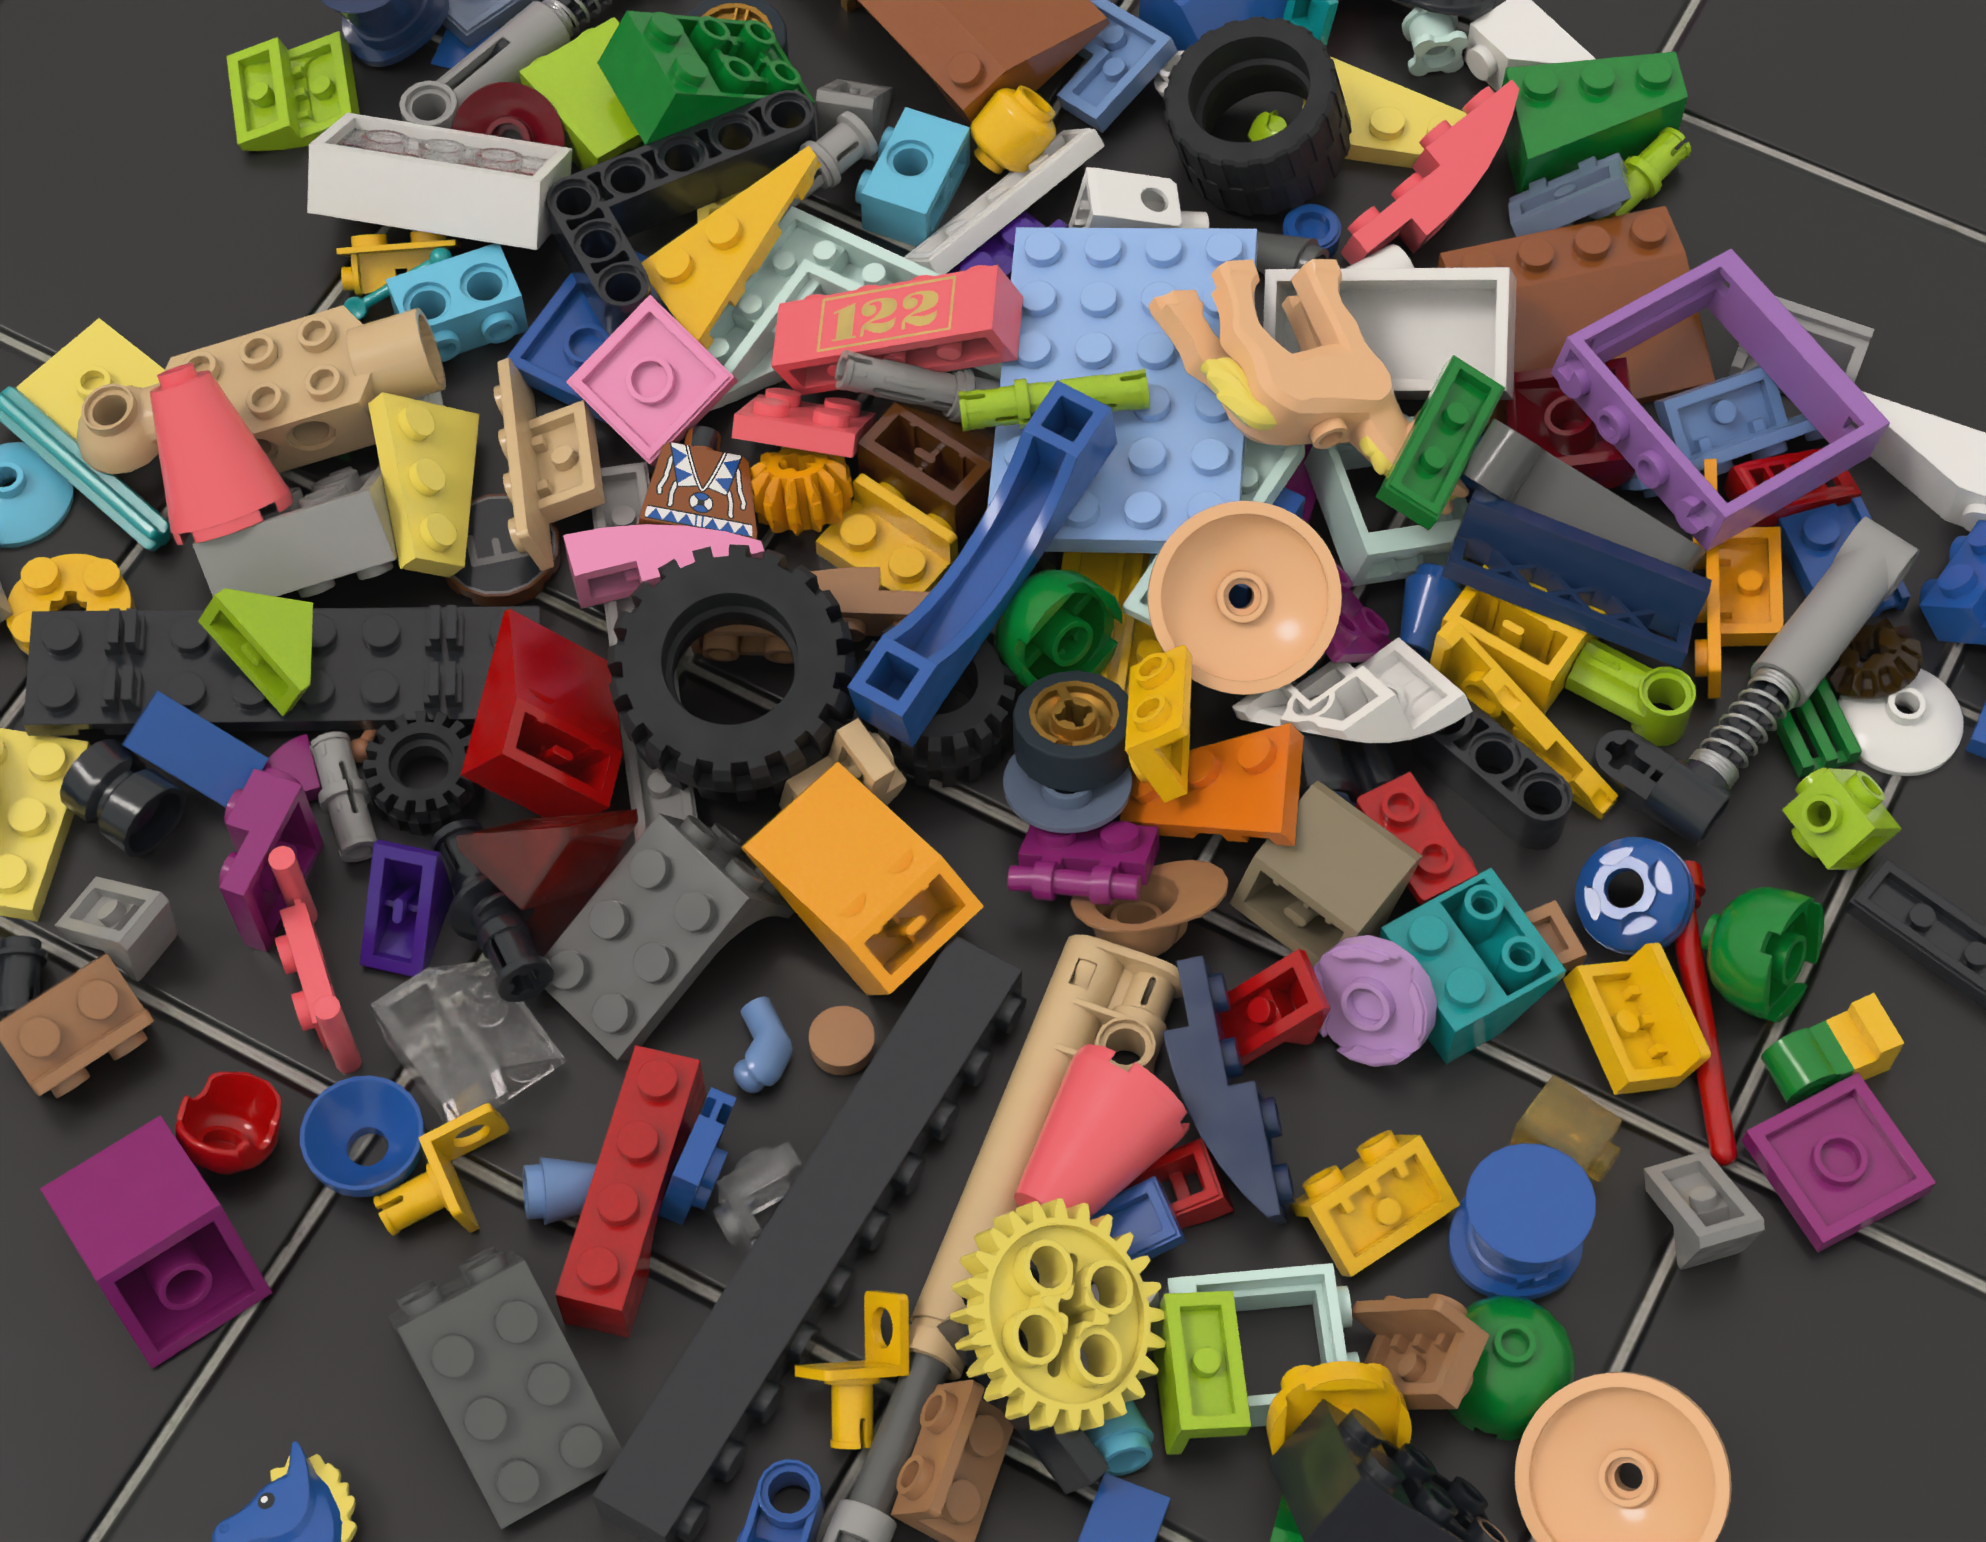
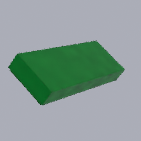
M1452 355L1443 366L1376 498L1429 531L1439 520L1505 387L1455 355Z

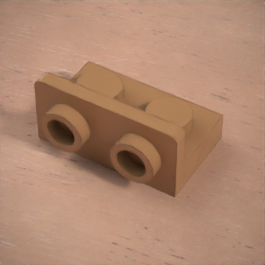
M104 953L1 1019L0 1042L38 1096L51 1090L54 1096L59 1098L91 1076L85 1068L88 1064L107 1052L113 1060H117L144 1043L148 1037L142 1029L155 1020L149 1011L143 1008L109 955Z
M974 1380L937 1384L935 1391L928 1397L920 1414V1424L922 1427L912 1455L901 1468L897 1478L896 1488L898 1495L890 1516L939 1542H975L1014 1426L1000 1409L981 1399L984 1393V1386Z

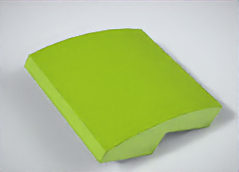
M340 31L287 50L280 39L276 37L226 56L237 143L243 151H273L309 146L313 140L346 113L360 114L350 48Z

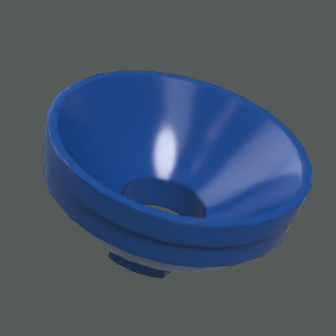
M1626 837L1614 840L1600 847L1586 861L1576 882L1575 903L1577 913L1584 928L1595 941L1610 951L1622 955L1633 956L1647 943L1658 942L1662 948L1669 946L1681 936L1689 924L1695 908L1696 891L1694 880L1687 864L1675 851L1663 843L1648 838ZM1626 871L1638 873L1644 883V892L1641 899L1631 907L1619 908L1614 906L1608 894V888L1612 879Z
M354 1076L338 1081L313 1100L304 1115L300 1128V1147L309 1169L327 1188L341 1195L352 1197L375 1196L398 1186L414 1171L423 1152L418 1137L425 1134V1124L418 1104L413 1096L400 1084L377 1076ZM377 1134L388 1141V1150L384 1158L371 1166H362L354 1163L349 1157L353 1143L363 1135Z

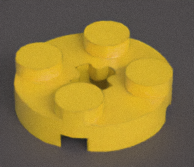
M65 554L51 559L38 557L30 560L22 568L21 579L15 584L8 597V603L13 615L8 617L6 622L20 650L29 656L32 611H60L63 607L74 603H79L80 607L86 608L85 611H109V608L126 610V608H136L131 591L123 579L119 568L111 560L87 554Z
M1336 1361L1314 1367L1309 1365L1295 1366L1282 1377L1280 1383L1281 1390L1273 1398L1266 1418V1430L1272 1455L1278 1451L1322 1399H1325L1346 1414L1352 1409L1362 1412L1381 1429L1386 1440L1399 1448L1404 1443L1410 1444L1412 1435L1411 1419L1404 1396L1394 1383L1388 1368L1377 1363L1364 1364L1352 1361Z

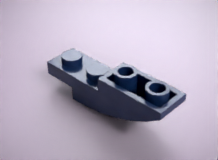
M1203 955L1177 961L1189 1026L1163 1031L1171 1068L1183 1101L1200 1136L1214 1158L1244 1196L1274 1225L1288 1223L1285 1205L1296 1203V1197L1288 1163H1276L1272 1138L1283 1136L1276 1099L1274 1096L1264 1098L1263 1091L1255 1081L1234 1085L1233 1078L1244 1076L1236 1037L1225 1038L1220 1013L1231 1011V1004L1223 972L1213 974L1212 968Z

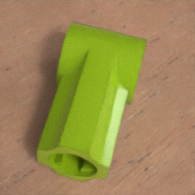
M1594 638L1586 643L1578 655L1565 685L1566 689L1631 722V728L1634 733L1656 746H1669L1676 743L1684 735L1696 698L1695 685L1691 678L1682 670L1673 667H1657L1652 669ZM1653 703H1663L1669 705L1674 710H1661L1655 707Z

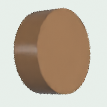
M834 1006L821 1012L814 1019L809 1030L810 1053L814 1062L825 1072L840 1076L851 1075L865 1068L873 1058L876 1046L874 1027L868 1016L859 1009L850 1006Z

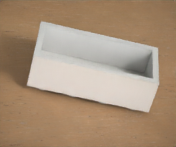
M1510 267L1340 269L1342 272V281L1340 283L1342 303L1356 320L1367 345L1390 373L1396 400H1426L1443 366L1452 355H1455L1505 387L1499 400H1513L1517 279ZM1265 269L1263 328L1290 353L1301 352L1295 333L1282 307V303L1288 296L1298 295L1291 282V278L1300 269Z

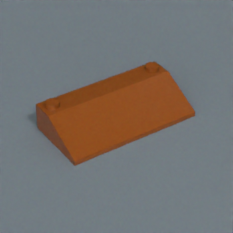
M857 0L932 78L947 102L970 126L998 90L1002 88L1016 90L1020 85H1023L1034 92L1037 91L1110 24L1108 18L1090 0Z

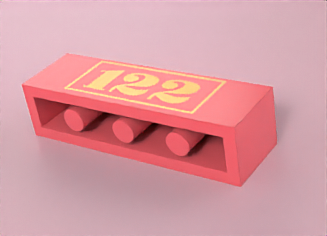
M977 265L970 267L966 271L938 276L921 275L904 282L881 286L865 285L853 291L831 295L814 294L805 297L803 300L780 303L771 367L793 390L800 392L802 395L838 390L835 386L837 382L835 380V372L839 357L844 350L939 372L1018 360L1023 296L998 265Z

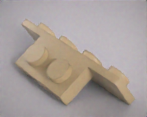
M508 357L497 362L500 385L495 386L493 390L496 404L504 419V428L498 431V438L509 465V472L503 475V483L514 511V517L508 520V529L520 554L528 552L539 569L544 571L554 567L549 524L605 503L594 415L585 401L582 400L537 417L533 391Z

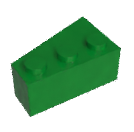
M1676 52L1506 68L1502 87L1511 80L1519 87L1513 116L1503 139L1516 194L1529 190V183L1546 176L1547 180L1550 181L1579 169L1578 162L1593 156L1596 157L1597 161L1617 152L1620 153L1623 161L1628 157L1638 156L1659 136V133L1664 128L1672 127L1679 131L1688 94Z

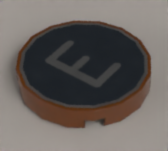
M507 493L487 494L471 500L465 567L450 578L444 577L449 588L458 595L460 592L463 596L472 598L474 604L483 607H510L535 598L545 589L544 583L550 579L552 573L555 576L561 564V541L554 522L549 524L554 567L541 571L528 552L520 554L513 544L508 529V520L514 517V511Z

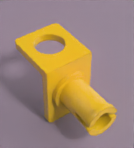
M485 1103L418 1137L429 1162L426 1164L427 1171L383 1194L373 1197L375 1207L378 1210L381 1208L383 1210L378 1214L392 1236L443 1208H446L453 1218L469 1233L480 1229L451 1161L506 1134L510 1130L506 1120L490 1103ZM484 1125L474 1134L463 1138H455L458 1134L471 1127Z
M877 1290L865 1292V1360L795 1365V1377L824 1381V1384L831 1385V1448L861 1449V1445H863V1448H870L874 1439L873 1384L880 1383V1378L909 1376V1300L906 1294ZM885 1309L890 1314L893 1327L892 1339L888 1346L883 1340L880 1326L881 1317Z

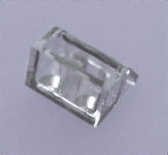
M490 960L426 968L370 1004L382 1037L445 1124L485 1103H490L494 1108H497L566 1063L562 1053L523 1001L507 1002L500 998L494 985L497 974Z

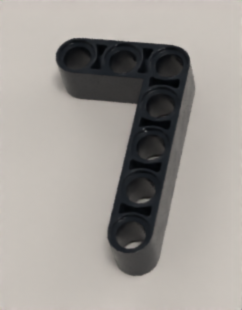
M790 90L776 92L562 178L552 185L546 200L555 244L600 324L609 336L649 295L652 296L648 274L627 238L746 190L800 151V146L806 141L812 140L816 142L814 107L812 101L806 95Z

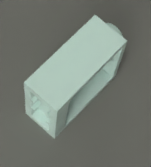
M1403 414L1409 422H1412V420L1415 417H1409L1408 415ZM1351 443L1337 444L1327 449H1316L1312 446L1304 464L1343 569L1352 581V587L1407 578L1409 575L1414 574L1417 565L1422 563L1445 566L1453 538L1468 506L1466 498L1457 497L1455 500H1452L1453 511L1447 515H1441L1429 531L1420 525L1368 533L1345 470L1373 465ZM1463 556L1462 559L1465 560V561H1467L1468 558H1466V557Z
M1333 1263L1167 1278L1165 1294L1233 1291L1236 1312L1313 1305L1321 1364L1336 1361L1360 1362L1357 1352L1346 1353L1343 1328L1352 1326L1351 1299L1347 1286H1336ZM1278 1393L1247 1396L1251 1427L1266 1426L1270 1404Z

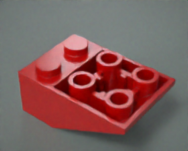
M510 608L504 611L460 776L566 829L608 809L623 749L619 715L614 706L609 688L612 676L607 667V660Z

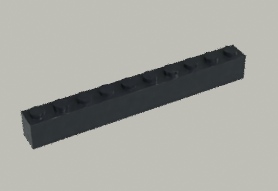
M956 935L950 938L592 1496L600 1517L643 1542H681V1540L692 1542L710 1512V1505L705 1503L719 1480L728 1483L734 1477L746 1456L748 1445L743 1443L746 1436L757 1420L763 1424L766 1423L777 1409L785 1387L780 1384L793 1361L802 1365L812 1353L821 1333V1328L816 1326L829 1304L837 1308L847 1297L857 1274V1271L852 1269L864 1248L873 1251L882 1241L892 1219V1215L887 1213L899 1192L909 1195L917 1185L926 1166V1159L922 1158L924 1152L934 1137L942 1141L952 1129L960 1111V1105L956 1101L967 1084L976 1087L985 1076L994 1055L990 1047L1002 1030L1009 1034L1017 1025L1027 1002V999L1022 996L1021 969Z

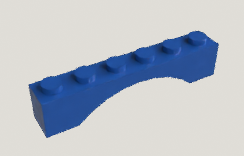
M1058 380L1055 382L1023 429L1013 457L992 501L959 556L924 600L899 624L882 635L847 686L860 719L911 747L915 745L1008 607L1017 590L1022 586L1117 445L1111 407Z

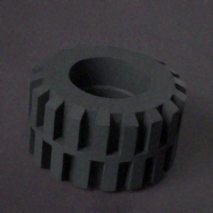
M892 624L883 630L882 635L892 629L894 625ZM992 631L952 688L968 697L969 701L953 712L934 715L913 747L859 718L867 731L875 732L884 739L892 752L894 764L904 777L907 774L915 776V785L929 788L930 779L942 780V788L956 786V777L965 775L970 782L981 776L982 764L993 768L1001 760V748L1008 749L1013 739V711L1016 705V675L1007 664L1002 663L997 645H994V633ZM872 641L865 651L866 659L878 642ZM860 662L858 670L864 662Z

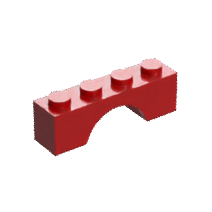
M635 1045L555 1293L564 1323L630 1339L649 1278L653 1236L663 1195L671 1172L682 1154L696 1123L705 1097L706 1089L700 1060Z

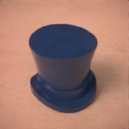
M321 0L323 4L342 15L343 34L349 44V48L358 60L372 67L389 66L415 53L439 30L449 10V0Z

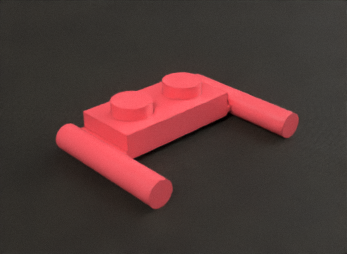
M280 846L270 852L268 861L287 908L279 910L286 934L275 937L276 946L286 975L298 972L303 989L291 994L293 1004L303 1032L315 1028L324 1051L329 1049L336 1068L342 1073L350 1074L359 1069L362 1058L340 1002L336 998L314 927L318 913L294 851L289 847Z

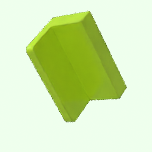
M1233 1291L1164 1294L1158 1306V1309L1164 1311V1319L1151 1323V1332L1166 1341L1164 1348L1153 1350L1155 1365L1159 1369L1157 1384L1166 1454H1181L1190 1438L1245 1436L1251 1428Z

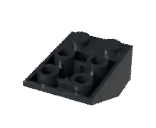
M1322 1399L1268 1461L1304 1542H1509L1503 1533L1489 1521L1484 1512L1488 1507V1502L1472 1484L1458 1476L1452 1482L1437 1473L1433 1463L1420 1450L1408 1443H1404L1401 1448L1395 1446L1385 1439L1381 1429L1369 1417L1356 1409H1352L1346 1414L1325 1399Z

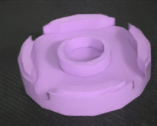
M1371 935L1345 938L1326 951L1320 961L1313 967L1331 1008L1319 1032L1323 1038L1328 1034L1340 1046L1337 1051L1349 1060L1373 1067L1398 1064L1425 1043L1435 1026L1437 999L1430 977L1413 955L1393 941Z

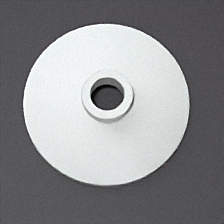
M1920 669L1916 678L1909 685L1894 694L1875 699H1857L1840 694L1838 704L1862 750L1859 760L1885 774L1909 777L1932 772L1944 765L1953 756L1963 735V715L1956 697L1941 680L1923 669ZM1895 705L1907 707L1913 713H1902Z

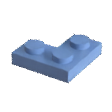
M1090 0L1108 18L1110 24L1077 53L1088 60V62L1056 96L1064 110L1103 133L1178 51L1170 36L1108 0Z

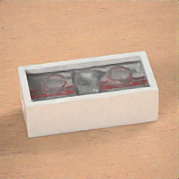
M346 113L309 144L307 213L537 250L552 234L546 200L547 194L554 183L571 175L572 148Z

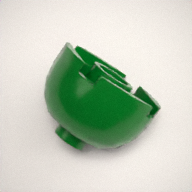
M1043 570L1026 578L995 624V645H997L1002 663L1007 664L1016 675V681L1025 688L1034 681L1052 673L1077 670L1100 675L1116 651L1118 642L1111 638V634L1114 629V619L1122 624V611L1116 597L1088 577L1073 570Z
M1772 887L1749 889L1729 902L1721 914L1715 913L1709 918L1702 934L1701 946L1704 951H1707V969L1716 991L1728 1004L1747 1014L1773 1022H1781L1792 1013L1808 987L1807 984L1801 982L1795 983L1803 963L1806 961L1816 965L1821 951L1824 934V909L1820 903L1813 901L1815 898L1795 891Z
M1497 1295L1477 1300L1466 1308L1468 1311L1466 1317L1488 1333L1489 1338L1473 1372L1474 1377L1471 1388L1462 1398L1458 1409L1448 1410L1461 1425L1472 1431L1476 1427L1485 1433L1497 1434L1496 1439L1513 1441L1522 1438L1530 1420L1546 1400L1557 1391L1574 1382L1575 1352L1567 1330L1548 1309L1527 1298Z

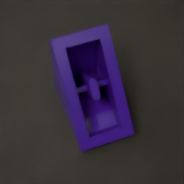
M379 839L374 842L359 965L421 979L426 975L453 897L452 887L440 852Z

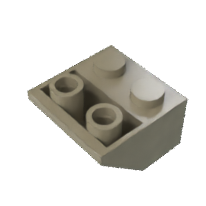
M1318 780L1310 786L1298 801L1295 846L1275 845L1268 838L1254 855L1229 904L1294 952L1297 949L1305 950L1311 965L1314 967L1326 951L1345 938L1365 935L1379 936L1381 927L1386 924L1423 856Z

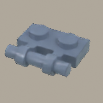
M1617 152L1598 161L1595 156L1578 162L1579 169L1550 181L1547 180L1546 176L1530 182L1529 190L1510 197V203H1508L1510 224L1516 237L1566 227L1567 224L1589 216L1591 219L1605 217L1618 210L1622 205V201L1631 198L1626 176L1627 170L1620 153Z

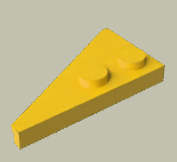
M810 146L801 150L641 262L648 274L651 285L674 318L706 350L709 349L714 341L709 332L727 304L736 306L745 292V284L748 278L759 270L780 237L782 231L778 223L794 198L802 201L814 183V175L822 165Z
M1451 617L1436 634L1430 664L1464 692L1469 700L1563 776L1571 787L1572 800L1602 820L1615 805L1618 798L1616 792L1465 627Z

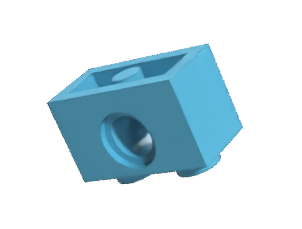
M905 107L895 128L888 126L884 131L878 148V161L873 170L866 169L858 182L855 201L861 204L862 229L916 247L935 233L970 165V127Z

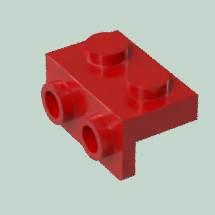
M1411 772L1358 797L1356 803L1358 810L1423 856L1407 884V887L1420 905L1478 875L1471 856L1458 844L1444 823L1437 805L1424 793Z

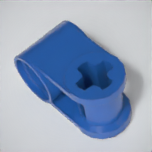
M784 1459L769 1466L758 1481L745 1526L742 1528L736 1542H815L824 1516L825 1503L818 1476L813 1469L799 1460ZM790 1485L800 1486L810 1493V1499L806 1506L798 1512L792 1514L782 1513L772 1506L776 1493L784 1487Z

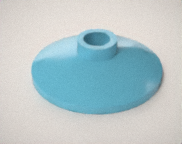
M24 442L0 445V548L21 547L48 536L65 520L74 501L75 487ZM9 482H14V483H13L12 485H10V486L2 487L3 485H5V484H7V483H9Z

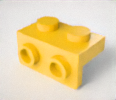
M1185 645L1178 646L1164 653L1151 654L1139 664L1130 667L1125 751L1129 756L1131 767L1137 778L1143 783L1149 782L1164 803L1187 794L1192 654Z
M1660 943L1645 944L1628 961L1576 966L1563 978L1614 1095L1675 1088L1710 1058L1711 1052Z

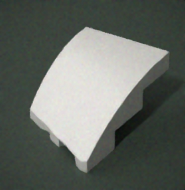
M1399 637L1355 668L1349 663H1334L1330 661L1296 686L1289 683L1269 692L1249 694L1232 706L1237 718L1240 720L1276 727L1291 723L1298 731L1363 743H1392L1415 739L1445 728L1473 712L1465 693Z

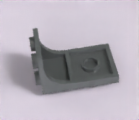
M659 813L544 956V958L548 959L554 971L553 980L545 990L616 1060L630 1061L635 1045H643L708 963L738 933L763 918L779 916L789 919L795 912L758 867H755L741 854L743 851L741 847L744 845L742 840L728 828L717 822L712 827H708L691 815H688L683 820ZM532 971L534 978L537 979L534 971Z
M493 1246L460 1263L458 1267L462 1275L441 1287L439 1285L436 1286L432 1279L401 1294L396 1298L400 1309L391 1313L388 1317L426 1384L499 1527L503 1529L609 1470L622 1448L526 1261L512 1250L505 1253L502 1251L498 1252L496 1247Z

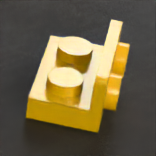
M861 473L853 481L854 500L852 501V508L842 513L841 522L831 524L816 540V553L837 568L880 567L882 590L931 592L958 557L957 535L952 527L940 516L933 513L926 515L906 502L904 496L891 484L886 482L877 483Z
M1387 1130L1373 1136L1356 1149L1360 1158L1342 1170L1337 1165H1333L1314 1174L1302 1184L1306 1193L1298 1197L1296 1203L1290 1204L1296 1216L1309 1218L1342 1276H1354L1460 1206L1421 1135H1394L1392 1130Z

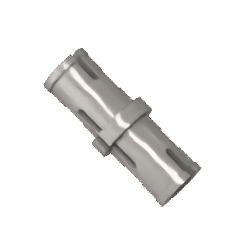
M328 732L313 739L311 746H309L322 786V790L318 794V800L321 810L330 815L339 847L340 859L345 862L363 861L372 857L373 844L378 840L367 806L371 800V794L366 781L359 778L350 746L351 740L349 735L344 732Z

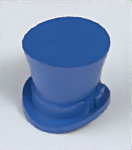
M1522 1143L1506 1146L1491 1153L1482 1160L1471 1174L1466 1189V1196L1454 1213L1448 1233L1449 1256L1459 1277L1472 1289L1488 1297L1507 1295L1531 1300L1551 1294L1563 1287L1574 1276L1579 1267L1583 1253V1241L1590 1232L1596 1215L1594 1189L1584 1169L1567 1154L1542 1144Z

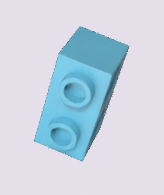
M494 243L386 279L394 314L420 308L432 329L442 362L448 361L460 353L490 343L505 342L514 335L528 330L522 295L500 244Z

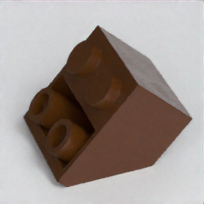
M894 402L857 442L859 475L863 473L877 483L886 482L891 484L904 496L906 502L926 515L933 513L943 518L954 530L959 543L972 528L974 522L977 523L987 510L995 435L986 429L963 432L962 422L950 421L948 417L943 415L941 410L921 405Z

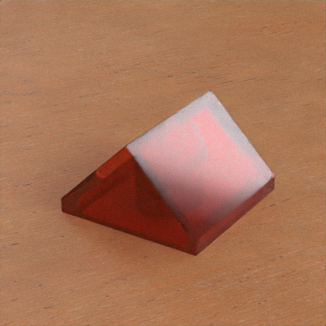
M637 809L525 818L457 835V848L521 910L592 890L637 825L638 814Z

